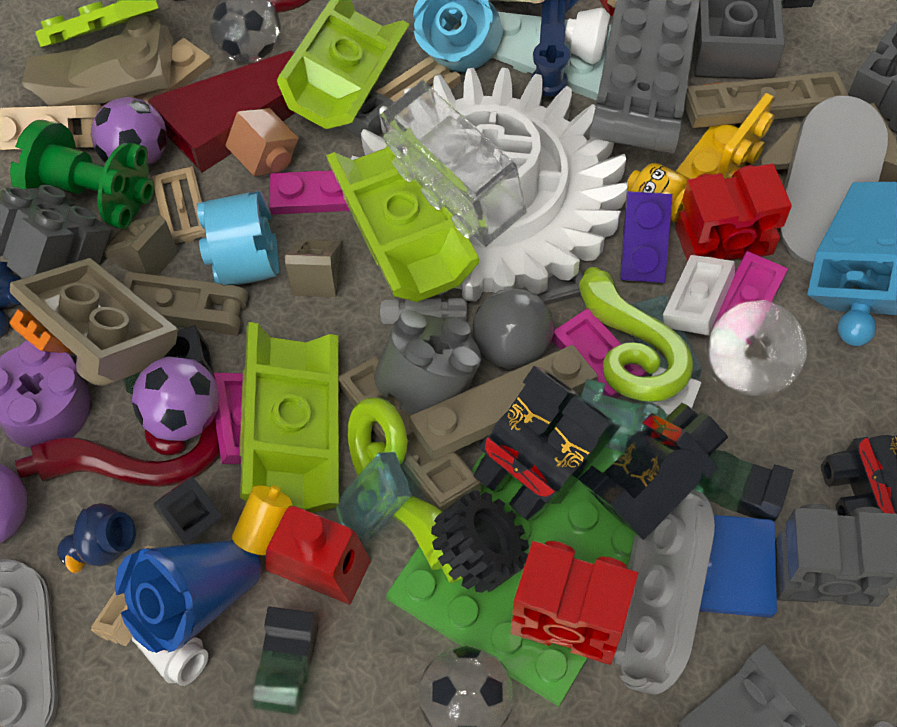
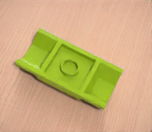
M330 0L277 79L288 108L324 129L352 123L391 59L409 23L401 20L381 26L356 12L352 0Z
M408 126L399 128L384 149L352 160L335 152L326 155L352 216L394 296L414 302L422 301L458 287L479 264V256Z
M248 322L245 368L243 370L240 432V456H242L240 498L247 502L254 486L271 487L275 485L291 499L292 506L311 513L332 509L339 504L338 335L328 334L308 342L270 337L258 323Z

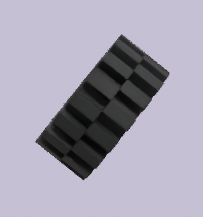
M479 490L471 491L469 494L466 493L440 513L434 520L436 524L432 526L431 534L438 537L432 541L434 550H442L443 555L438 558L442 566L448 563L452 567L448 574L454 580L461 576L463 578L462 586L469 590L475 586L476 592L483 593L486 590L488 592L494 590L524 568L523 564L526 563L528 554L524 551L529 549L528 540L520 538L525 533L523 526H515L512 521L517 517L512 510L506 513L503 510L505 503L498 498L492 502V494L484 492L480 495Z

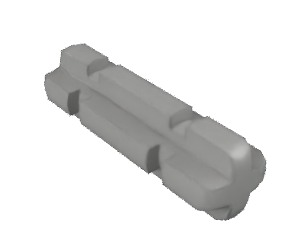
M441 298L424 299L419 302L406 299L405 303H399V299L383 300L380 304V319L383 324H394L405 310H413L420 314L431 315L444 320L448 317H456L463 321L467 320V302L463 298H448V302H441Z

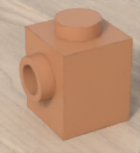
M270 108L237 112L225 146L253 176L278 173L286 169L291 161L299 138Z

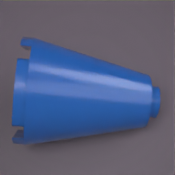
M233 540L138 550L133 554L125 556L117 569L115 581L116 596L124 593L128 608L120 612L124 624L134 639L148 651L157 653L167 650L169 653L178 650L257 584L261 574V562L258 555L241 549Z

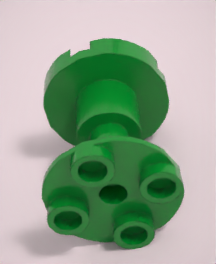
M43 119L30 123L20 134L15 145L16 148L22 149L19 163L11 161L10 178L12 187L25 190L28 188H39L40 185L45 184L74 194H80L86 188L98 191L97 202L100 216L111 227L121 230L128 228L131 220L140 209L141 204H148L154 194V182L148 179V150L143 145L123 143L111 153L105 166L94 164L87 152L76 150L75 140L70 129L62 123Z

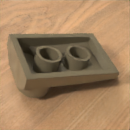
M139 15L127 22L120 35L104 39L88 47L27 57L22 80L23 87L34 92L48 106L98 105L122 97H131L169 88L173 38L168 27L161 25L159 20Z
M91 258L10 282V293L77 356V372L82 378L92 384L108 385L142 372L151 363L164 358L176 344L178 328Z

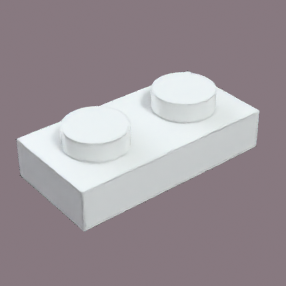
M690 255L663 313L664 324L671 329L709 335L735 276V261Z

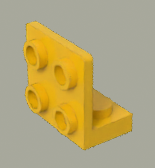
M765 93L739 128L732 124L710 126L676 172L684 175L686 179L696 178L702 174L722 173L724 179L732 178L734 172L744 167L747 162L754 165L761 156L766 144L761 141V138L765 136L774 120L775 115L770 113L774 96Z

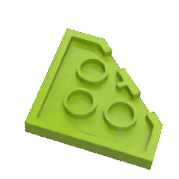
M117 0V3L103 7L100 1L78 8L80 16L65 21L64 16L60 15L41 21L43 29L35 31L40 47L43 48L127 22L139 15L147 16L153 14L159 7L156 0Z

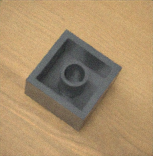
M700 0L693 43L694 76L775 78L785 46L781 0Z

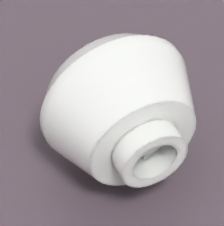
M596 8L578 12L577 19L569 18L564 43L571 44L570 52L589 64L600 61L607 40L610 14L604 8Z

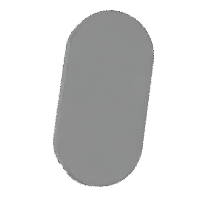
M852 96L828 98L815 106L805 116L800 125L784 183V188L792 207L785 226L776 229L780 239L782 238L783 244L787 247L788 253L802 263L814 265L816 251L852 183L879 182L888 146L887 128L877 110L859 98Z
M693 489L644 540L636 534L634 536L628 569L639 573L623 633L614 655L615 665L621 666L623 675H619L621 681L632 690L647 694H659L666 691L679 679L691 654L715 528L712 506L707 497L697 490Z
M1 559L0 727H51L58 709L51 593L47 583L34 569L16 560Z

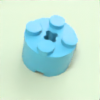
M418 0L415 5L413 14L415 18V39L420 47L439 65L448 67L451 71L466 73L468 68L476 69L484 65L496 52L503 36V27L497 10L489 0ZM457 23L461 25L457 30L453 29Z
M261 191L197 203L199 222L206 231V238L199 240L200 252L204 264H212L215 283L222 284L223 286H236L277 277V274L280 272L277 240L275 233L271 234L268 220H272Z

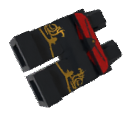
M537 366L532 367L523 380V383L526 385L508 411L496 423L490 436H487L479 446V449L485 455L473 475L484 486L496 492L500 491L511 475L520 481L523 485L509 502V505L526 520L536 519L549 504H561L569 493L568 491L621 427L587 400L581 399L578 393L548 370Z
M684 403L676 407L665 419L651 413L642 422L646 429L640 430L631 436L627 442L625 452L603 473L594 466H591L578 479L610 514L626 525L642 540L691 493L701 480L702 475L709 478L719 468L710 458V455L728 438L727 434L709 415L703 412L698 415Z
M880 435L870 439L868 437L855 438L846 451L837 452L825 458L821 464L825 483L829 487L850 484L854 496L841 497L835 504L838 516H850L852 510L860 507H875L881 509L883 513L897 514V435Z

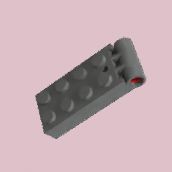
M616 0L589 138L665 153H675L684 112L700 0Z

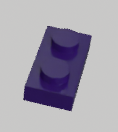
M626 192L620 280L665 283L672 194Z

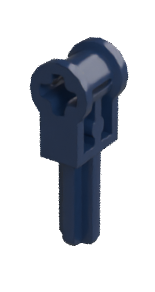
M545 0L542 2L540 43L533 51V62L536 65V70L533 72L532 77L535 74L542 75V95L556 96L567 86L568 79L564 68L569 63L570 52L566 45H564L566 0Z

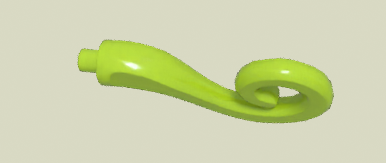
M597 267L588 268L579 283V291L586 308L601 323L651 344L661 352L668 364L667 370L659 375L646 377L634 375L628 372L624 366L637 364L646 372L653 374L658 371L661 364L658 353L652 347L640 343H624L615 346L607 352L603 362V375L609 386L625 397L640 401H663L676 396L686 388L693 372L692 355L686 342L669 326L625 301L619 294L614 280L608 272L602 271Z
M372 397L360 401L352 409L349 418L348 446L352 464L362 486L379 507L411 530L432 570L443 569L449 583H455L463 579L460 576L454 580L448 574L452 567L448 563L442 566L438 558L443 555V552L433 548L432 541L438 537L432 535L431 530L432 526L436 524L435 518L442 511L395 486L381 470L389 471L396 469L405 459L408 439L400 414L389 401L383 398ZM375 421L380 424L385 433L386 444L381 441L371 442V430Z

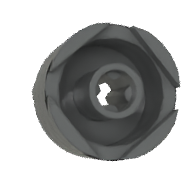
M413 310L403 311L392 326L374 372L375 384L380 393L386 399H388L389 394H392L402 402L400 409L413 415L468 391L481 363V353L478 345L469 335L471 331L469 325L456 317H448L444 320L439 317L420 314Z

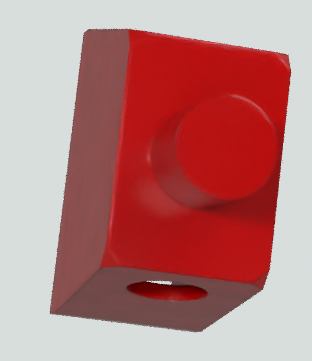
M289 506L266 549L265 570L351 605L371 560L356 532L351 528L299 507ZM343 562H348L347 567L342 571Z

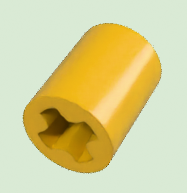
M258 485L252 488L232 534L233 542L241 549L256 555H266L268 544L285 511L289 506H292L291 499L282 493L278 486Z

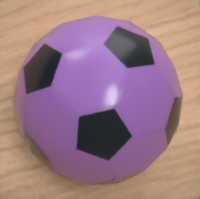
M122 97L109 101L98 110L92 123L91 138L94 150L104 163L121 144L136 143L147 148L148 165L151 167L160 159L166 147L167 130L164 120L156 108L142 99Z
M167 356L151 363L140 373L133 387L132 405L135 416L144 429L159 439L185 441L197 436L211 424L218 411L219 392L216 380L203 365L194 359L184 356Z

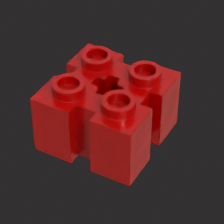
M774 163L760 166H744L735 171L732 178L724 179L723 174L718 173L702 174L696 178L687 179L682 199L684 210L679 212L675 231L687 262L690 255L724 260L740 258V261H742L747 251L760 257L774 255L780 239L776 228L785 226L792 207Z
M532 541L514 598L510 634L548 646L551 643L570 648V653L611 665L623 633L639 572L629 570L626 564L611 557H598L595 564L574 558L575 550L561 542L547 541L543 544Z

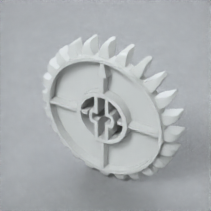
M468 68L464 80V96L462 99L455 100L449 86L439 74L434 76L433 80L434 107L429 109L422 99L408 87L404 90L408 123H405L387 107L382 106L379 109L380 121L386 140L366 129L362 130L363 150L365 155L384 149L399 128L409 127L479 256V264L458 287H455L462 290V297L466 301L476 302L481 297L482 292L496 293L499 290L520 289L526 287L531 293L538 295L547 291L548 278L553 275L561 280L569 281L578 275L580 259L584 261L595 260L603 251L605 237L613 235L619 226L621 211H618V209L622 208L626 200L628 182L618 183L625 170V154L607 159L612 153L614 143L589 138L595 110L594 104L582 111L571 122L568 121L572 88L566 86L547 108L541 106L542 75L535 74L527 85L521 99L512 98V82L509 69L501 68L492 96H484L475 69ZM353 155L351 157L352 160L359 158Z

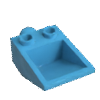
M853 182L816 251L807 295L827 309L846 312L839 320L838 333L845 343L852 346L865 345L875 336L876 322L870 313L897 315V182Z

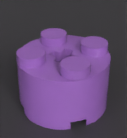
M26 340L20 346L9 350L0 357V427L10 440L20 446L31 448V445L47 440L72 438L82 429L89 415L91 395L89 387L84 378L77 372L76 364L68 353L40 351Z

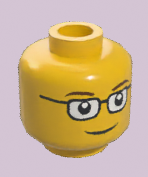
M659 163L648 164L641 172L634 170L627 180V191L672 194L670 222L676 223L679 212L684 210L682 199L687 183L686 177Z

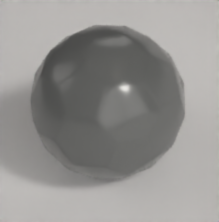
M504 289L489 296L478 307L473 320L472 334L481 354L487 361L499 368L514 370L539 360L550 348L554 335V322L549 308L537 295L523 289Z

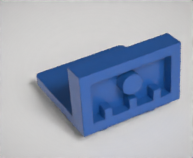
M714 515V537L699 611L767 618L774 617L777 612L775 523L768 519Z

